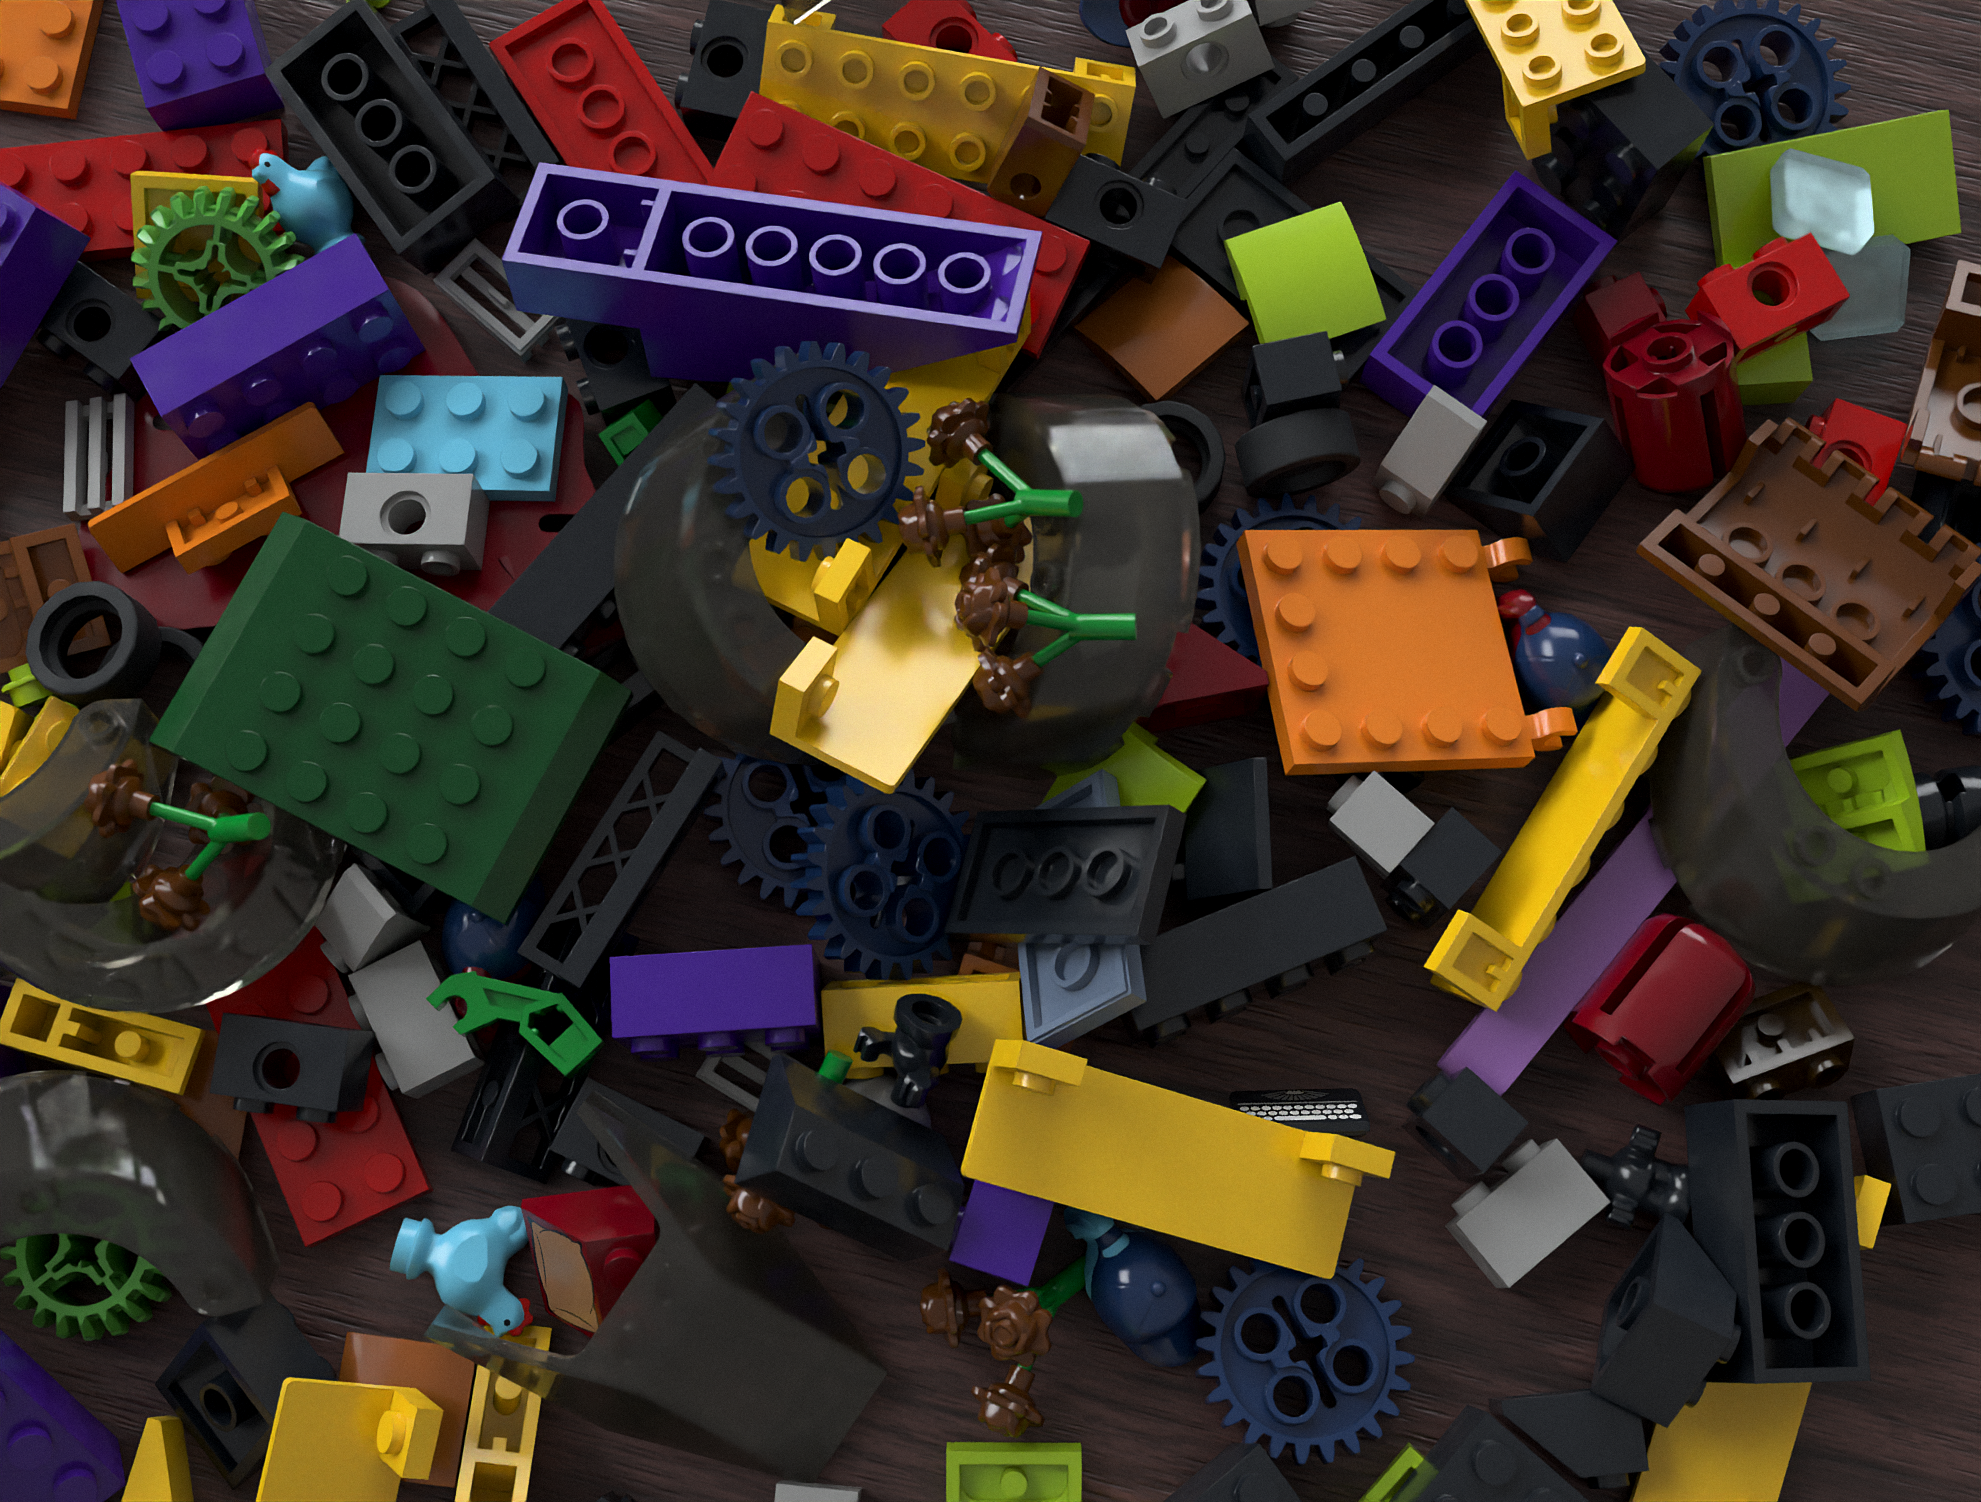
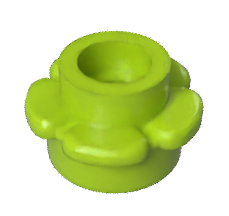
M28 663L8 671L11 682L4 685L1 689L2 694H10L14 706L21 710L45 703V700L50 695L58 697L45 689L31 674Z

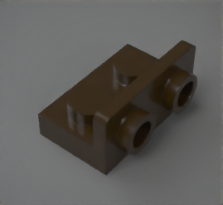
M1812 977L1753 999L1750 1006L1708 1059L1725 1086L1723 1101L1731 1099L1782 1100L1785 1095L1810 1086L1813 1089H1821L1838 1081L1849 1069L1855 1037L1817 979Z

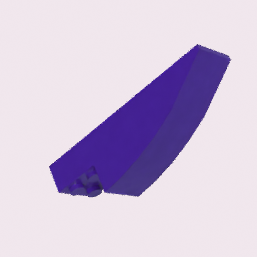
M539 162L502 257V264L517 311L640 329L651 377L709 382H730L733 378H743L754 383L756 377L752 371V360L765 359L776 368L775 348L779 346L790 347L798 358L801 341H817L822 356L828 343H842L846 352L845 362L854 351H865L870 354L866 373L877 366L889 367L892 370L891 373L1016 343L1043 237L1042 231Z

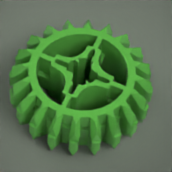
M199 186L194 191L193 201L183 192H178L170 198L171 210L162 205L156 207L150 213L155 226L144 225L137 232L138 239L146 247L137 248L132 252L130 261L148 269L137 274L132 279V286L139 289H151L152 294L141 305L144 311H154L160 308L165 314L160 321L158 331H168L174 324L184 329L229 304L233 293L247 294L304 262L303 256L286 254L284 251L296 241L295 233L290 231L277 236L272 228L281 219L279 212L272 211L265 218L261 219L255 214L259 207L260 199L254 195L249 196L241 207L236 206V193L233 187H225L221 190L217 203L208 186ZM198 225H214L213 235L206 241L205 250L189 249L185 254L173 252L176 239L181 231ZM238 234L252 245L261 258L262 263L252 261L242 253L238 243ZM217 257V261L225 266L221 272L228 270L231 274L221 286V282L213 277L217 271L210 273L207 268ZM177 281L189 284L196 291L200 306H197L186 297Z
M91 1157L86 1160L83 1170L75 1163L68 1162L62 1164L59 1168V1181L50 1176H41L39 1179H35L40 1199L32 1196H21L16 1200L19 1209L26 1214L24 1221L9 1220L3 1225L5 1231L9 1234H16L18 1236L16 1247L7 1246L2 1248L0 1256L5 1260H16L17 1269L8 1272L1 1281L6 1286L24 1285L25 1288L17 1296L13 1305L19 1310H29L37 1307L32 1321L38 1328H48L56 1323V1335L60 1338H73L80 1331L85 1341H96L102 1338L105 1329L114 1336L128 1333L130 1325L129 1316L137 1322H147L150 1320L153 1314L147 1298L158 1302H166L172 1297L169 1288L161 1280L163 1276L180 1277L184 1272L183 1266L178 1263L169 1262L171 1250L182 1251L189 1244L186 1238L170 1237L169 1229L179 1226L185 1217L179 1211L162 1213V1210L170 1202L173 1194L169 1189L161 1187L151 1191L154 1183V1174L150 1171L139 1170L132 1175L130 1162L115 1160L108 1168L104 1159ZM107 1193L122 1202L127 1209L118 1216L108 1215L98 1221L92 1213L82 1212L77 1203L90 1196ZM56 1229L59 1235L60 1246L57 1254L50 1260V1245ZM92 1236L101 1237L102 1240L95 1247V1253L99 1258L97 1261L88 1260L87 1258L94 1249L93 1243L90 1240ZM139 1236V1256L133 1270L128 1261V1251L131 1243ZM89 1276L96 1285H106L112 1296L96 1304L87 1305L69 1296L62 1288L69 1282H81Z

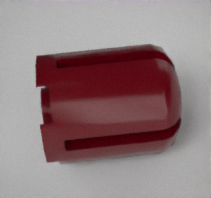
M1697 310L1698 320L1676 319L1660 322L1658 312L1629 322L1611 336L1612 350L1605 359V364L1603 363L1616 436L1635 465L1631 476L1637 479L1643 486L1660 493H1692L1711 486L1714 478H1724L1731 471L1747 441L1731 330L1721 318Z
M1664 913L1647 919L1641 924L1574 1007L1571 1015L1563 1024V1028L1586 1055L1595 1045L1596 1052L1610 1066L1622 1074L1618 1079L1620 1083L1658 1105H1661L1666 1098L1672 1103L1750 1006L1754 998L1756 985L1750 969L1742 957L1723 937L1703 925L1696 924L1691 919Z

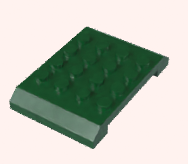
M282 512L149 741L163 750L230 782L508 927L634 695L630 689L581 660L306 519Z

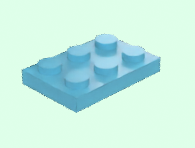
M380 375L366 473L474 474L490 501L555 502L568 387L563 377Z

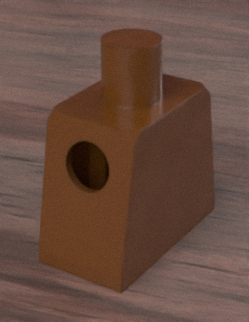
M1039 67L994 158L986 189L992 198L1037 218L1045 216L1086 145L1095 99L1094 93Z

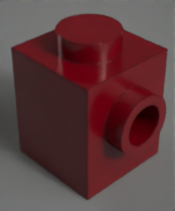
M1639 271L1621 280H1618L1615 275H1609L1591 284L1583 291V299L1571 318L1605 382L1603 363L1605 364V359L1612 350L1610 338L1613 334L1629 322L1658 312L1660 322L1667 321V310L1661 295L1656 289L1648 288Z

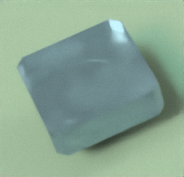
M1790 148L1783 152L1770 171L1773 229L1780 236L1795 240L1811 232L1821 247L1851 255L1859 252L1874 234L1870 175L1862 167Z
M1893 234L1859 238L1860 251L1854 255L1821 247L1849 292L1850 297L1831 320L1810 330L1820 341L1897 332L1905 323L1911 250Z

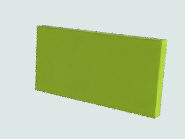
M1938 110L1703 157L1716 268L1725 264H1731L1733 268L1741 267L1751 262V256L1761 247L1777 238L1783 237L1773 229L1770 171L1775 168L1848 186L1856 194L1859 238L1893 234L1900 241L1899 245L1961 233L1949 110ZM1785 237L1788 243L1795 240Z

